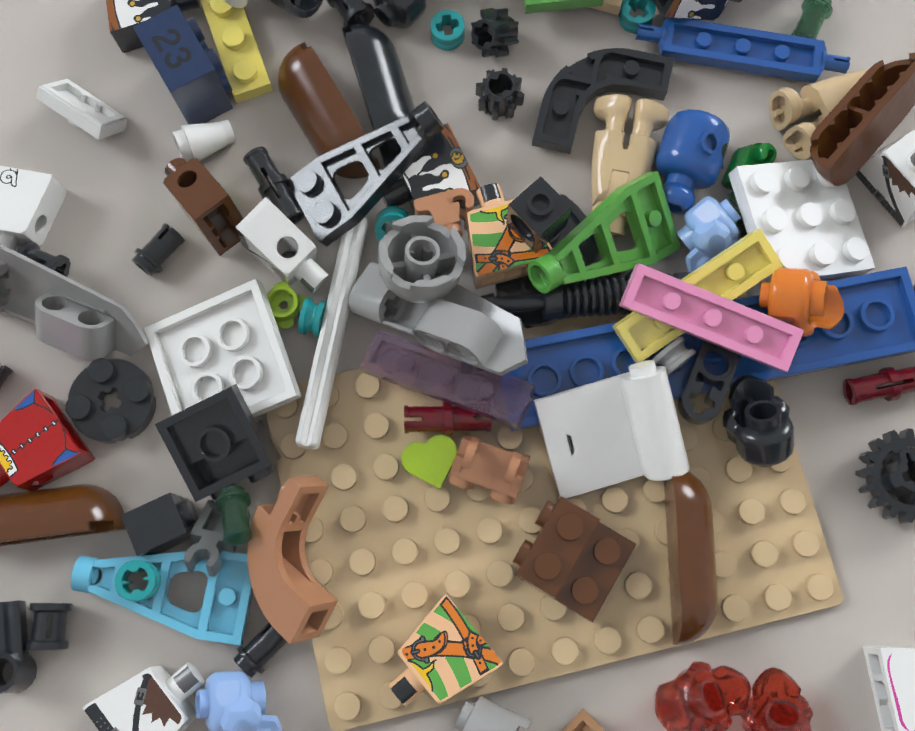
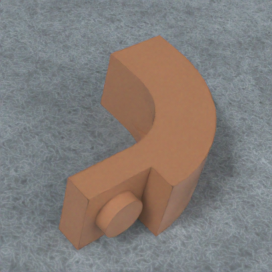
M318 476L289 477L278 493L276 504L258 505L248 537V571L255 598L266 619L289 644L319 637L338 602L314 578L305 555L307 529L329 487Z

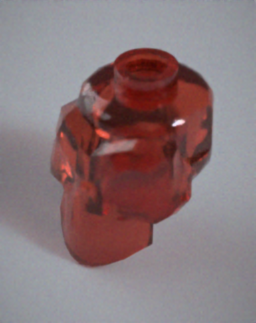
M692 662L690 667L681 671L676 679L658 685L655 693V713L667 731H726L732 724V716L741 715L748 705L751 696V685L746 676L731 667L722 665L712 669L708 663Z
M772 667L763 671L755 680L752 686V696L744 699L739 714L742 717V726L745 731H811L810 720L813 716V710L808 701L800 695V686L785 671Z

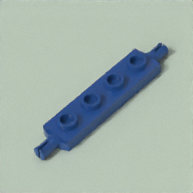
M666 18L662 27L639 23L635 39L658 43L660 55L674 58V61L815 83L823 70L847 73L850 66L849 61L851 60L848 56L827 54L824 40L693 19Z

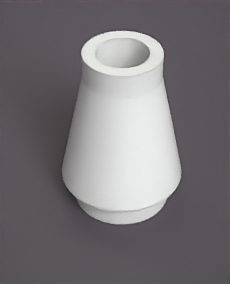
M228 119L220 122L180 125L181 130L172 132L179 155L186 162L193 158L201 161L225 146L236 143L235 135Z

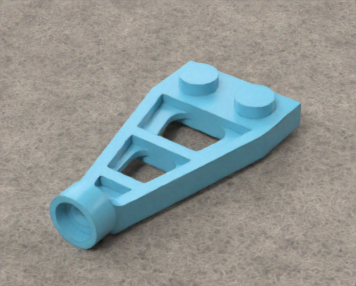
M223 550L220 554L222 567L216 576L212 577L208 574L206 564L209 559H203L196 564L194 571L205 573L208 580L202 608L194 613L173 605L168 598L171 579L178 573L189 572L184 562L186 551L110 559L80 556L73 567L71 575V589L73 591L93 593L195 639L239 646L244 643L253 596L247 554ZM132 560H143L154 564L159 569L161 575V586L154 598L145 601H128L122 598L115 587V576L119 568Z

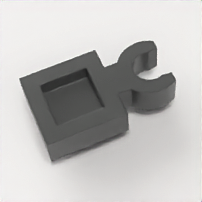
M213 500L207 501L190 533L194 545L184 555L187 571L193 572L199 561L209 559L206 564L209 576L214 577L219 573L222 567L220 554L222 550L235 552L251 519L249 508L218 501L213 502Z

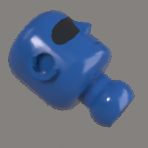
M694 109L677 112L666 125L655 161L657 171L666 179L665 184L662 186L671 213L685 214L691 209L695 203L694 189H707L714 185L720 169L724 168L723 160L729 146L730 131L722 119L709 112Z

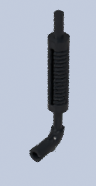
M691 272L674 273L673 275L668 273L667 275L681 280ZM627 276L625 279L619 277L617 280L612 277L609 280L607 278H603L601 281L600 279H595L594 281L587 279L586 282L582 280L578 281V283L562 284L548 293H541L539 291L538 294L497 297L494 296V293L480 296L509 313L540 310L544 320L559 319L563 316L570 318L571 315L573 318H578L579 315L580 317H586L587 315L593 317L595 314L596 316H602V314L607 316L610 314L618 315V313L626 314L627 312L629 314L633 312L619 306L630 276ZM462 362V374H475L474 366ZM476 367V372H478L479 374L489 372L487 370Z

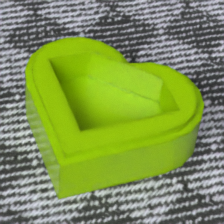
M435 435L426 443L413 442L407 445L402 452V465L410 475L441 490L452 468L457 454V447L454 441L445 435Z

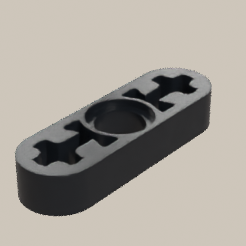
M701 339L678 399L679 413L687 422L701 425L709 422L719 414L741 355ZM708 353L721 355L726 362L724 374L713 375L707 372L703 365L704 356ZM704 383L719 386V389L712 386L705 396L704 403L709 405L710 409L705 408L700 414L695 412V404L689 401V398H695L702 391Z

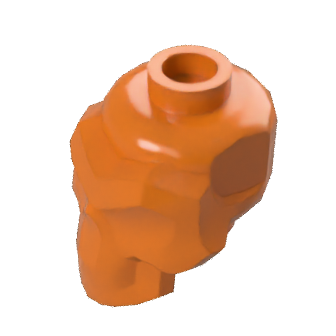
M778 268L772 274L770 282H762L760 308H768V316L803 329L802 336L812 335L816 327L830 330L836 327L842 320L844 303L835 285H828V281H821L819 275L813 270Z

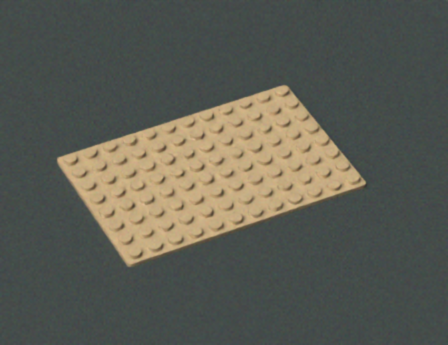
M744 292L735 299L748 297L747 293ZM627 312L626 314L618 313V315L610 314L607 316L604 314L596 316L595 314L593 317L587 315L586 317L578 316V318L560 320L548 326L523 329L524 339L527 340L615 323L629 314ZM434 351L336 373L320 447L316 450L301 448L297 446L295 441L309 380L297 382L302 398L266 412L271 440L281 457L276 461L280 486L282 487L289 477L318 476L329 485L309 524L305 538V555L312 575L338 600L320 636L312 639L329 727L333 731H344L680 646L673 645L664 480L653 481L643 475L567 498L568 501L599 518V522L636 543L634 550L595 620L590 622L515 576L519 566L512 562L525 539L532 543L534 542L541 530V527L535 524L539 514L547 501L556 504L559 494L541 427L511 432L498 374L492 372L479 374L476 372L475 366V374H462V361ZM767 381L768 384L774 387V396L780 397L775 381ZM728 389L719 414L709 422L701 425L687 422L679 413L678 399L673 400L690 466L689 472L695 475L707 489L711 499L718 608L710 628L700 638L692 642L840 605L843 601V593L795 443L791 456L777 465L760 467L746 462L738 453L736 444L728 439L726 428L723 427L724 411L731 408L728 399L731 389ZM706 394L689 398V401L695 404L694 411L699 414L705 408L710 409V406L704 403ZM442 402H452V406L490 404L492 415L474 416L473 419H492L491 432L453 431L452 435L448 437L456 444L457 452L462 438L468 433L487 444L512 453L515 451L531 456L515 503L509 505L496 501L489 495L491 489L474 484L473 489L455 486L448 480L450 472L441 490L406 472L401 460L402 452L406 446L413 442L426 443L435 435H443V431L409 432L404 434V421H422V418H404V405L442 406ZM447 594L503 664L498 669L440 704L434 700L427 690H424L405 707L389 687V684L408 668L397 652L439 600Z

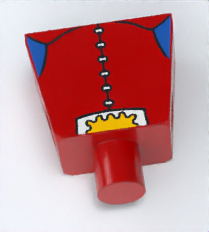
M36 388L0 421V487L11 480L17 488L29 491L37 490L96 459L54 398Z

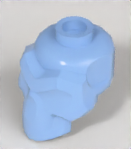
M707 196L685 213L684 220L686 225L678 230L677 234L691 251L685 258L688 272H693L738 241L740 232L735 223L741 219V216L727 199L719 204L715 198Z
M244 671L214 672L208 677L205 688L196 692L197 719H205L209 731H282L277 716L264 715L266 710L264 682L262 680L250 681Z

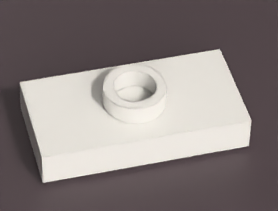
M69 79L38 86L37 100L65 117L73 126L83 129L99 140L125 131L128 119L124 115Z

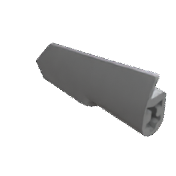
M0 244V312L4 311L35 324V333L39 341L86 360L103 358L114 350L132 356L149 343L140 326L124 305Z
M370 262L349 293L348 306L354 315L413 335L423 346L439 354L500 376L528 363L520 318L459 284L442 299L437 298L433 302L426 304H414L402 300L389 290L380 276L379 264Z

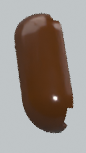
M305 42L292 48L286 54L279 67V91L317 156L366 135L312 47H307ZM371 153V157L378 169L381 170L378 159ZM354 163L339 170L336 174L349 179L369 176L363 163Z
M909 53V59L898 60L885 65L883 60L870 67L814 130L811 136V159L817 172L826 181L835 186L847 183L911 111L915 104V53Z
M689 471L682 476H672V479L664 480L673 645L690 643L705 634L712 625L718 608L711 499L703 483Z
M90 484L0 495V547L126 530L121 517L124 511L118 499L111 492Z

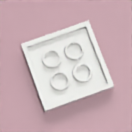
M812 159L737 166L728 174L747 235L753 230L761 229L784 265L781 268L813 270L819 275L820 280L862 275L875 269L847 184L835 186L826 181L815 169ZM772 274L763 279L762 282H770Z
M257 279L144 328L172 415L237 384L254 418L302 398L264 286Z

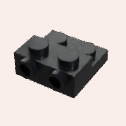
M237 384L155 424L195 502L209 495L213 502L237 490L234 483L248 477L252 484L269 476L274 472L272 465L281 458L262 420L255 421Z

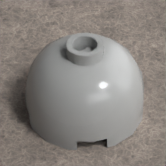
M411 215L396 220L392 224L391 230L379 242L378 262L380 276L387 288L402 300L414 304H426L433 302L437 298L442 299L457 286L466 262L465 242L454 227L450 231L445 226L434 223V217L429 215Z

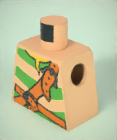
M497 183L484 185L476 191L481 208L467 213V232L475 290L527 276L529 263L552 250L548 242L541 250L535 253L506 224L508 205L514 199L505 201L501 187Z
M446 594L398 650V655L408 668L389 684V687L405 707L424 690H427L434 700L440 704L498 669L503 662Z

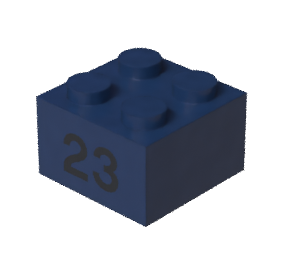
M175 5L133 27L188 124L206 123L233 109L227 96L233 90L223 73L224 70L212 48H208L204 41L205 37L193 16L185 19L178 5Z

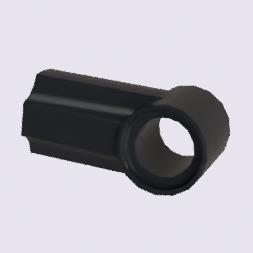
M22 600L0 602V694L19 693L26 690L33 684L37 674L36 662L29 655V650L25 649L28 633L26 603ZM10 662L13 667V675L10 681L6 683L2 673L6 663Z

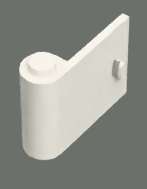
M654 360L637 362L628 367L629 372L533 400L559 498L561 496L565 499L643 475L653 481L672 479V476H682L690 470L665 366H656Z

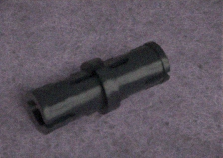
M260 146L250 150L244 156L243 161L258 182V191L261 197L269 199L293 224L301 221L305 215L289 189L288 183L290 181L287 176L280 174L265 147ZM268 175H269V178L271 179L272 183L275 185V187L277 188L278 192L280 193L281 198L279 197L278 193L276 192V190H275L274 187L272 186L271 182L269 181Z

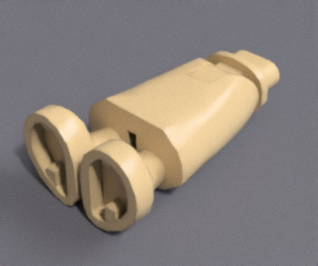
M868 69L845 73L806 85L800 90V96L789 87L780 88L771 94L769 98V111L771 121L776 130H783L807 116L810 118L822 113L815 121L797 124L785 132L782 141L789 153L800 160L811 158V136L814 130Z
M622 94L605 95L596 99L594 114L600 121L606 123V129L596 131L594 137L591 171V212L616 188L651 171L658 141L650 138L652 131H658L667 125L670 113L665 106L646 98L637 100L633 112L632 134L630 135L629 142L624 141V129L630 113L632 99ZM625 212L621 213L609 227L614 238L624 237L626 224L628 223Z

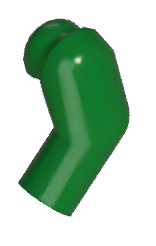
M755 143L735 150L722 179V185L729 190H733L728 174L737 166L773 163L777 156L775 147L770 143Z

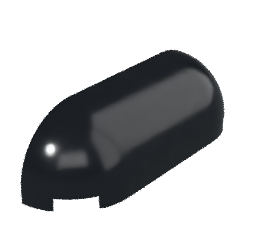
M352 24L347 29L342 27L343 36L373 131L407 116L415 109L396 48L390 38L378 28L367 24ZM391 140L379 147L385 168L401 152V147L397 140Z

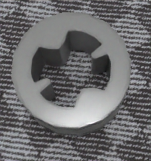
M683 336L674 340L652 359L655 361V364L665 366L667 376L696 354L693 348L687 349L684 346L685 339Z

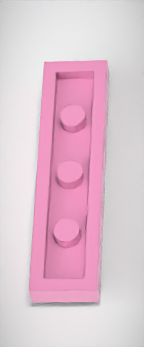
M640 263L635 264L619 304L620 307L783 372H788L804 332L803 329Z

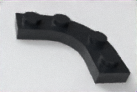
M609 48L587 53L586 58L575 62L569 67L566 65L553 78L544 94L532 146L571 154L579 117L584 107L596 96L608 92H625L664 101L674 58L633 49Z

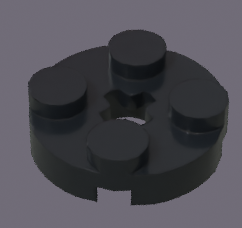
M98 358L92 361L89 367L85 368L74 380L65 404V411L82 434L98 442L112 444L127 438L132 439L140 435L148 427L156 411V397H154L152 382L149 376L139 367L121 359L108 360ZM114 391H120L117 398L122 401L121 406L118 409L111 407L106 412L104 410L105 402L103 401L105 396L112 394Z

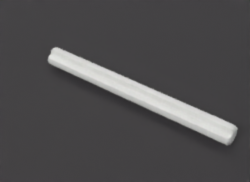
M365 217L359 224L341 237L295 439L297 446L304 449L316 450L320 447L350 310L348 306L349 293L356 282L368 228Z

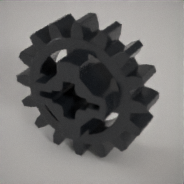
M910 428L900 431L899 435L895 430L882 434L883 440L876 438L868 443L872 452L861 453L858 457L863 463L867 464L866 468L855 471V475L866 478V484L858 490L859 493H871L873 498L867 505L870 509L882 506L884 507L882 518L887 520L898 515L900 524L913 523L915 519V434L913 429ZM906 471L910 477V480L907 481L904 480L902 474ZM890 494L896 496L898 500L894 499Z

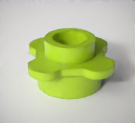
M286 282L276 283L267 293L270 307L279 328L288 330L294 326V319L300 313L303 302L307 298L303 294L297 295ZM283 302H286L288 304L287 308L285 309L280 308V305Z

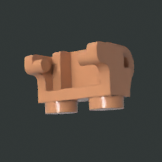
M456 188L414 200L415 215L428 214L434 217V223L443 225L450 231L454 227L461 237L463 232L460 226V219L464 220V229L467 231V213L473 210L474 196L469 190ZM460 199L464 200L465 209L460 208L459 202L454 201Z
M466 433L455 456L448 480L453 485L464 489H473L474 484L491 489L489 494L491 498L501 503L512 505L517 498L531 456L515 451L514 453L482 442L481 439Z

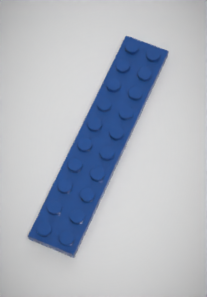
M907 266L828 281V285H835L844 303V315L840 323L830 330L816 327L812 335L802 336L788 372L776 370L741 355L729 389L743 375L755 376L767 382L914 353L915 291ZM760 295L732 300L768 315V308H760ZM617 322L525 340L528 363L503 376L499 375L511 432L540 426L533 400L629 372L628 367L637 362L633 360L612 326ZM687 333L680 335L685 339L684 346L687 349L693 348L697 352L701 339ZM667 344L666 346H664L663 348H661L660 350L646 358L644 361L652 360L669 344ZM708 353L704 356L703 365L707 372L713 375L724 374L726 362L721 355ZM695 355L668 376L673 400L679 399ZM704 383L702 391L698 395L706 394L712 386L719 389V386Z

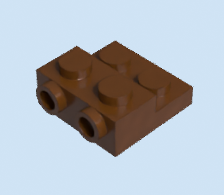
M561 496L556 504L547 501L539 514L535 524L540 526L541 530L534 542L532 543L525 539L512 561L519 566L515 576L588 621L593 622L634 550L636 543L599 522V518Z

